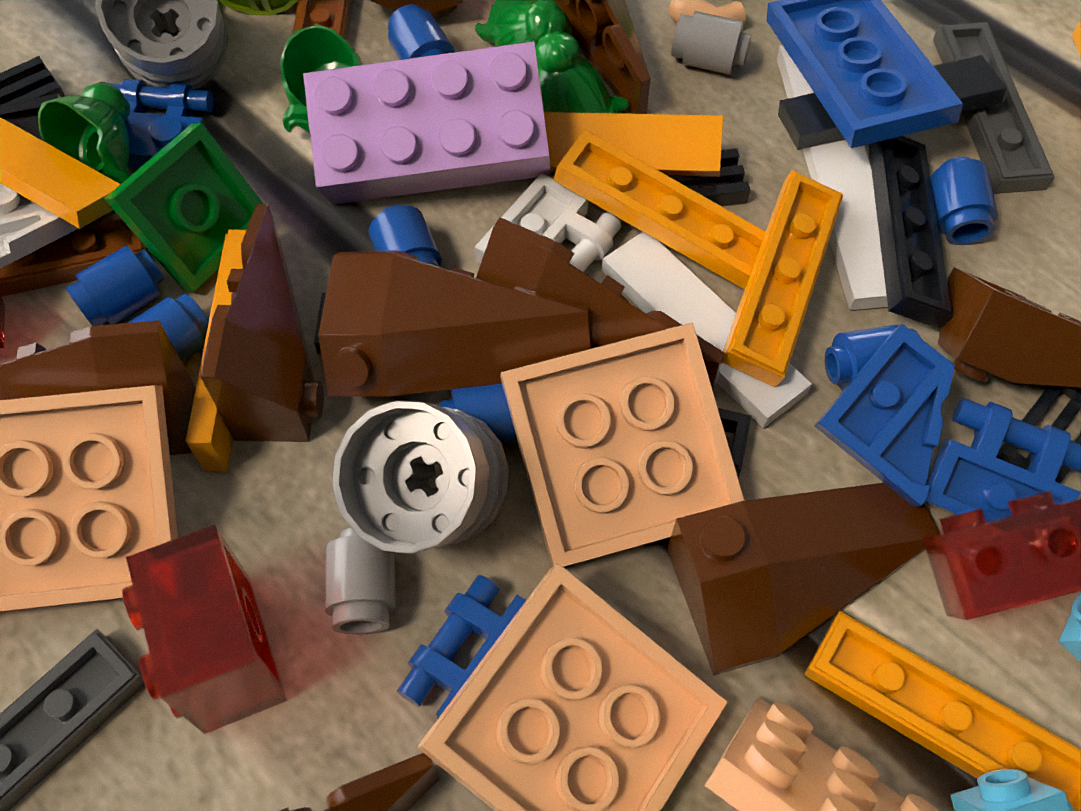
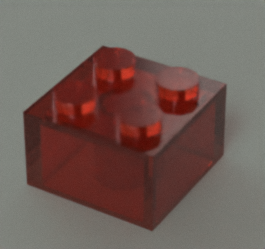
M216 525L126 557L132 585L122 589L123 601L135 629H144L150 653L140 656L139 664L145 686L153 700H164L177 719L184 717L203 734L287 701L250 577Z

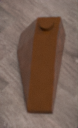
M554 0L568 16L572 26L573 38L577 40L579 50L590 64L595 67L598 74L617 97L629 100L630 106L627 108L629 113L646 114L651 78L626 1Z
M953 268L948 277V290L953 317L940 327L938 345L955 358L953 361L955 370L981 382H987L990 375L993 374L1013 383L1081 388L1080 320L1061 312L1057 316L1051 310L1026 299V297L958 268Z
M159 320L89 326L72 331L69 344L46 350L45 347L37 342L18 348L15 360L0 364V400L160 385L163 388L169 455L192 453L186 443L196 387Z
M876 483L745 500L676 518L667 551L712 674L715 676L779 657L824 621L830 620L839 611L844 610L849 603L875 584L881 583L936 543L941 535L925 503L922 506L913 507L885 483Z

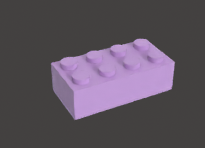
M535 42L303 73L316 188L332 205L535 178L541 173L547 176L551 175Z

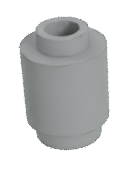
M695 11L693 16L681 14L674 35L671 56L682 58L684 65L731 75L734 65L744 66L752 34L742 32L744 21Z
M352 528L345 529L340 532V538L334 539L326 545L325 612L332 616V629L338 633L363 635L384 631L389 628V614L396 610L395 552L383 551L358 537Z

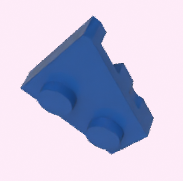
M900 324L814 427L913 507L922 506L927 500L930 486L926 485L933 448L939 445L944 421L941 416V408L944 399L949 396L955 365L905 325Z

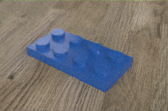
M778 0L768 3L767 23L851 148L959 121L963 102L881 0Z

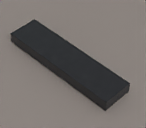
M982 55L934 65L935 69L963 102L961 112L1002 103L1007 87ZM815 93L780 100L778 116L797 150L845 139Z
M904 136L868 144L888 311L940 328L953 317L925 144Z

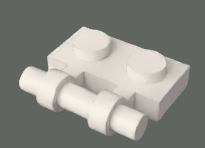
M543 173L534 180L501 217L553 239L560 244L565 238L575 243L576 246L572 250L575 254L569 263L582 272H585L593 261H600L606 256L613 246L612 238L621 228L619 220L610 213H604L596 223L585 218L584 216L588 213V200L553 181L551 177ZM493 227L475 246V259L480 264Z

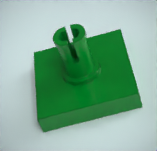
M202 123L189 125L104 198L184 291L195 292L219 269L225 235L228 234V230H247L256 204H264Z

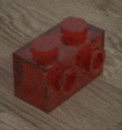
M1045 491L1007 501L1011 512L1008 515L985 520L981 508L940 518L943 531L922 536L946 616L969 620L1080 592L1081 499L1055 502L1052 492Z

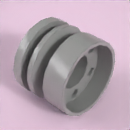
M96 0L95 9L103 32L125 67L136 80L145 81L147 86L169 88L171 83H186L192 85L193 89H198L217 75L227 57L228 34L217 0ZM165 29L170 33H175L177 30L179 31V33L174 37L169 33H164L160 35L161 32Z
M393 401L368 410L347 430L335 454L332 486L340 514L358 537L383 551L416 553L432 548L451 546L475 538L495 521L507 497L509 466L502 443L484 421L459 409L421 402ZM433 465H441L443 474L439 475L435 480L437 488H431L428 479L436 474Z

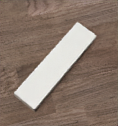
M642 232L603 258L602 272L625 286L623 292L644 313L662 311L682 325L693 322L698 336L723 351L736 313L658 240ZM724 363L721 365L716 382L749 415H752V418L763 429L804 398L812 385L790 363L785 378L776 387Z

